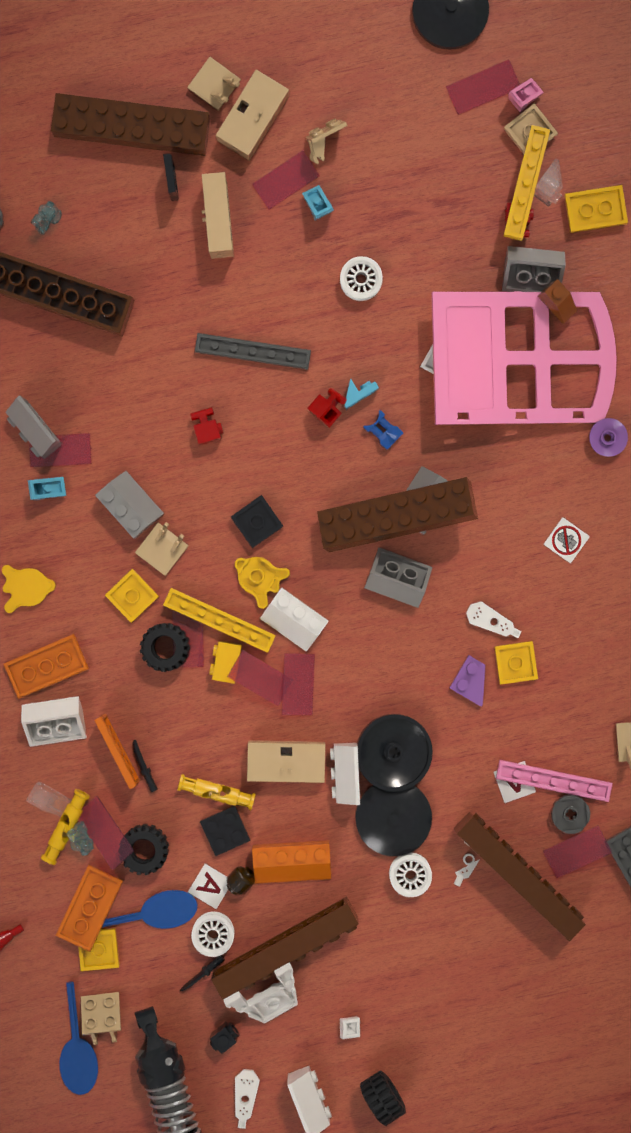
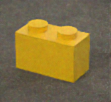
M219 641L218 645H214L213 656H216L215 664L211 663L209 675H213L212 680L236 683L242 645Z

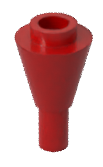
M21 924L11 930L0 932V951L14 936L24 931Z

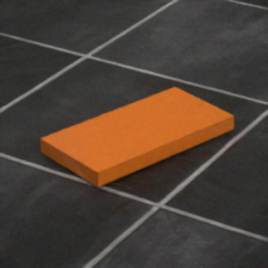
M75 634L3 664L18 699L89 669Z
M103 714L94 721L129 789L137 786L140 779L106 714Z
M88 865L55 936L91 952L123 880L92 865Z

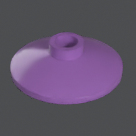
M605 418L594 424L589 434V441L596 453L611 457L624 450L628 442V433L620 421ZM606 434L611 437L609 442L604 439Z

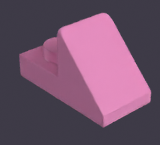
M530 78L510 91L508 98L521 113L544 92Z

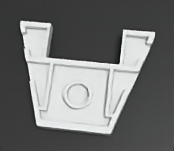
M290 962L274 971L276 977L280 980L279 983H274L265 991L256 993L249 1000H246L238 991L224 999L225 1006L228 1008L233 1007L239 1013L245 1012L249 1017L264 1024L297 1006L295 980Z

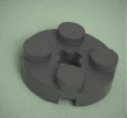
M564 795L554 801L551 818L559 830L567 834H575L581 832L589 822L590 809L582 798L576 795ZM569 809L576 812V815H573V819H569L566 816Z

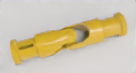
M184 774L181 775L177 791L185 790L192 792L193 795L210 798L233 806L241 805L248 807L249 810H252L256 795L255 793L251 795L240 792V789L215 784L199 778L196 780L185 777ZM223 791L227 795L220 796V792Z
M74 790L75 794L71 802L67 804L56 829L48 841L49 845L45 853L41 855V859L49 864L56 865V859L60 851H63L83 812L82 808L86 800L90 798V795L82 790Z

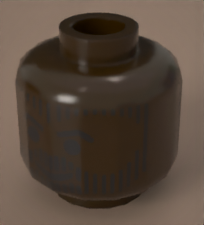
M236 867L227 876L226 886L228 890L235 895H244L255 884L253 871L249 867Z

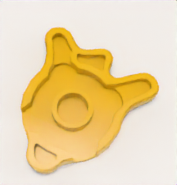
M262 557L238 558L234 564L237 569L240 586L255 597L257 605L261 609L268 606L267 593L269 591L277 593L280 581L290 576L289 569L277 568Z
M10 565L2 567V573L7 579L3 586V591L11 594V598L4 606L7 613L14 612L20 606L38 605L56 588V583L48 579L37 569L26 568L17 570Z

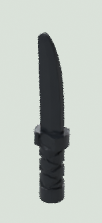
M133 740V750L141 769L140 773L144 776L150 791L154 792L158 788L150 773L151 769L150 767L147 768L137 740Z
M222 955L217 956L207 966L202 967L203 970L188 981L180 991L188 989L205 975L209 976L213 969L225 961V958Z

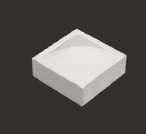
M359 1017L340 1018L341 1039L360 1037Z

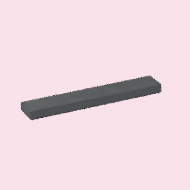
M197 333L195 353L306 370L309 368L311 350L202 333Z

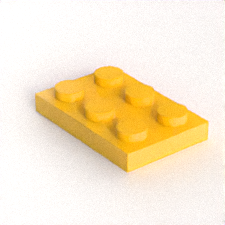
M622 185L564 195L570 233L628 223Z

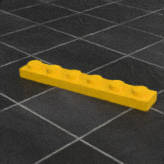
M531 125L504 237L523 240L550 129Z
M173 588L170 589L163 606L267 653L276 636Z

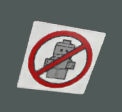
M562 518L544 545L571 563L590 536L565 518Z

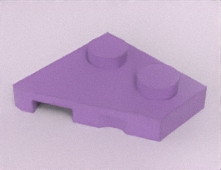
M468 655L449 688L482 707L485 664Z

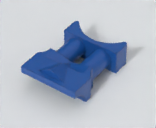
M379 410L377 421L372 425L363 426V428L368 433L371 431L379 439L380 445L388 450L403 432L397 426L391 425L384 418L385 414ZM377 423L386 430L384 433L376 426Z

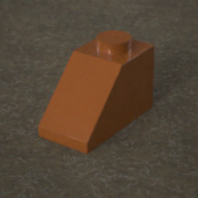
M558 279L551 282L538 295L539 299L562 324L577 312L571 293Z

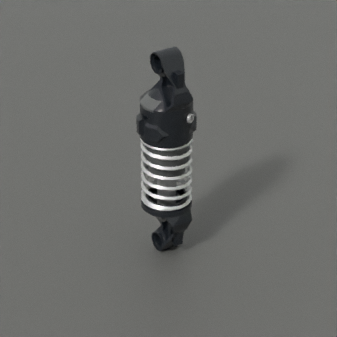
M153 1006L134 1012L139 1029L142 1028L145 1033L144 1043L135 1056L139 1067L137 1073L140 1083L148 1091L147 1097L151 1099L149 1106L154 1108L152 1115L156 1117L154 1123L159 1126L157 1133H202L201 1129L197 1127L199 1122L192 1120L196 1113L189 1111L194 1104L187 1102L191 1095L186 1093L188 1086L183 1083L186 1078L184 1075L185 1065L182 1056L178 1054L176 1043L161 1037L157 1033L158 1020ZM191 1115L190 1117L183 1119V1116ZM160 1118L167 1119L162 1123L158 1122ZM162 1127H170L165 1132H161Z

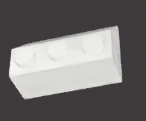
M284 588L279 590L260 617L262 621L306 652L329 621Z
M79 696L22 705L21 723L30 747L87 738Z
M335 743L334 748H330L331 760L335 761V767L331 768V779H335L336 787H332V798H336V803L360 805L357 743Z
M310 1066L289 1073L287 1086L305 1132L320 1133L330 1125L332 1114L329 1106L325 1107L323 1100H325L323 1090L322 1088L318 1089L315 1070L311 1071Z

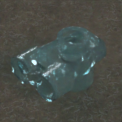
M48 201L45 205L43 204L39 207L38 214L33 217L31 223L39 233L44 235L50 223L57 224L60 221L62 212L53 202Z
M84 821L78 822L72 830L67 832L72 850L79 851L82 856L88 855L94 849L93 840L89 838L88 829Z

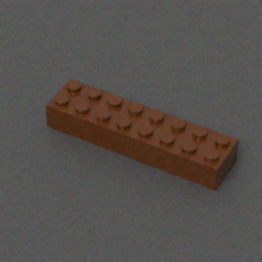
M56 93L51 133L57 138L206 156L210 115L209 112Z
M0 252V295L123 337L135 301L132 296Z
M467 477L317 511L323 549L328 552L478 519L472 484Z
M469 811L454 827L457 835L568 941H571L586 925L582 920L584 916L574 906L570 908V903L560 892L555 894L556 890L546 879L542 881V876L534 867L530 866L528 868V863L518 852L516 854L512 853L514 851L504 839L500 841V836L492 827L486 828L484 826L486 823L477 813L473 815Z
M346 896L215 969L211 980L222 1000L243 988L248 990L255 985L256 981L268 979L272 976V972L294 960L298 962L306 957V953L320 950L323 947L322 944L328 941L332 943L340 938V934L344 932L350 933L357 929L359 924L358 916Z

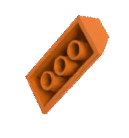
M329 840L257 844L252 847L255 883L331 879Z

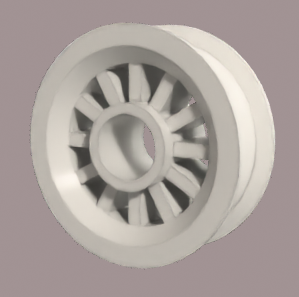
M360 256L350 259L343 266L340 274V284L343 292L349 298L356 301H366L373 298L379 292L382 285L383 276L381 268L374 260L368 257ZM362 274L367 280L364 283H358L356 277Z
M410 852L394 859L390 866L389 877L393 888L399 894L405 897H417L429 888L432 881V871L429 863L423 856ZM412 870L416 875L413 879H408L405 877L406 872Z
M207 912L201 915L196 920L192 929L193 945L197 951L209 957H217L226 953L234 939V926L231 920L220 912ZM215 930L218 933V937L211 938L208 932Z

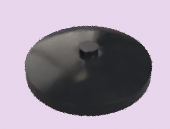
M414 0L412 7L413 21L419 34L431 45L441 49H459L474 42L483 32L489 16L488 0Z
M401 714L380 716L372 720L363 729L357 741L358 768L365 779L379 789L393 792L409 789L419 783L430 768L433 754L430 737L420 723L408 716Z
M372 785L363 793L360 798V805H357L356 826L360 837L369 848L382 855L402 856L413 852L426 840L431 829L432 811L424 793L415 785L409 789L395 792L382 790Z

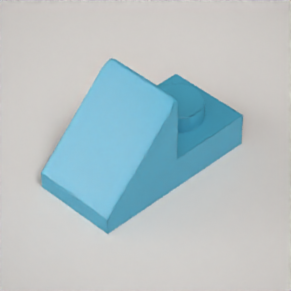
M320 185L302 193L314 220L334 211Z
M350 379L346 396L347 401L344 404L345 409L347 410L379 390L375 381L373 383L368 381L360 386L361 390L358 391Z
M64 477L28 480L30 500L66 496Z

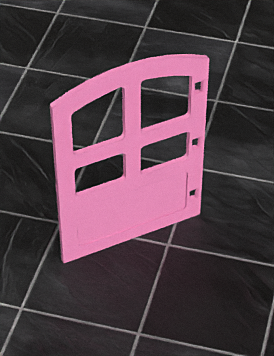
M432 292L435 425L597 423L605 419L615 385L616 345L611 319L600 292H570L576 307H586L589 309L597 334L598 351H552L550 349L549 308L539 299L538 295L541 292ZM506 307H531L533 309V351L506 350ZM507 365H533L535 367L536 407L534 409H509L507 407ZM551 365H598L600 367L597 388L590 408H553L551 406ZM516 412H525L526 419H515ZM573 412H583V418H573ZM458 413H468V419H457Z

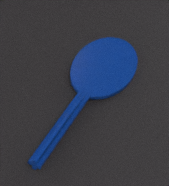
M162 891L147 899L140 912L107 918L102 927L143 919L146 924L155 928L167 929L178 927L188 922L195 915L198 906L194 896L185 891Z
M69 981L66 982L72 1039L62 1049L60 1073L64 1084L71 1092L83 1095L88 1093L96 1083L98 1060L91 1044L85 1039L80 1038L74 982Z

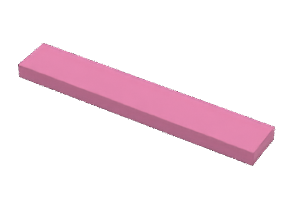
M499 760L496 779L606 802H609L613 784L602 780Z

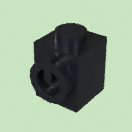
M224 1022L211 1033L210 1045L215 1051L219 1050L223 1054L237 1043L240 1034L231 1022Z

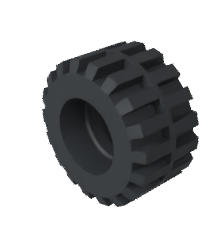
M171 623L157 624L149 628L142 636L140 654L142 653L143 661H146L149 667L154 668L153 670L161 672L172 671L186 662V658L190 654L191 645H189V637L186 636L184 630L180 629L181 627ZM161 636L171 637L176 644L175 654L171 658L163 659L155 651V643Z
M139 824L125 834L120 843L119 853H121L120 860L124 862V867L130 868V872L133 873L135 871L137 875L142 873L149 875L163 866L169 853V842H167V836L162 834L160 828L156 829L155 825L148 826V824H143L140 826ZM146 839L153 843L155 855L151 859L145 860L136 856L133 846L137 840Z
M381 1070L360 1083L361 1092L366 1103L377 1120L384 1126H387L406 1113V1108L399 1092L390 1078Z

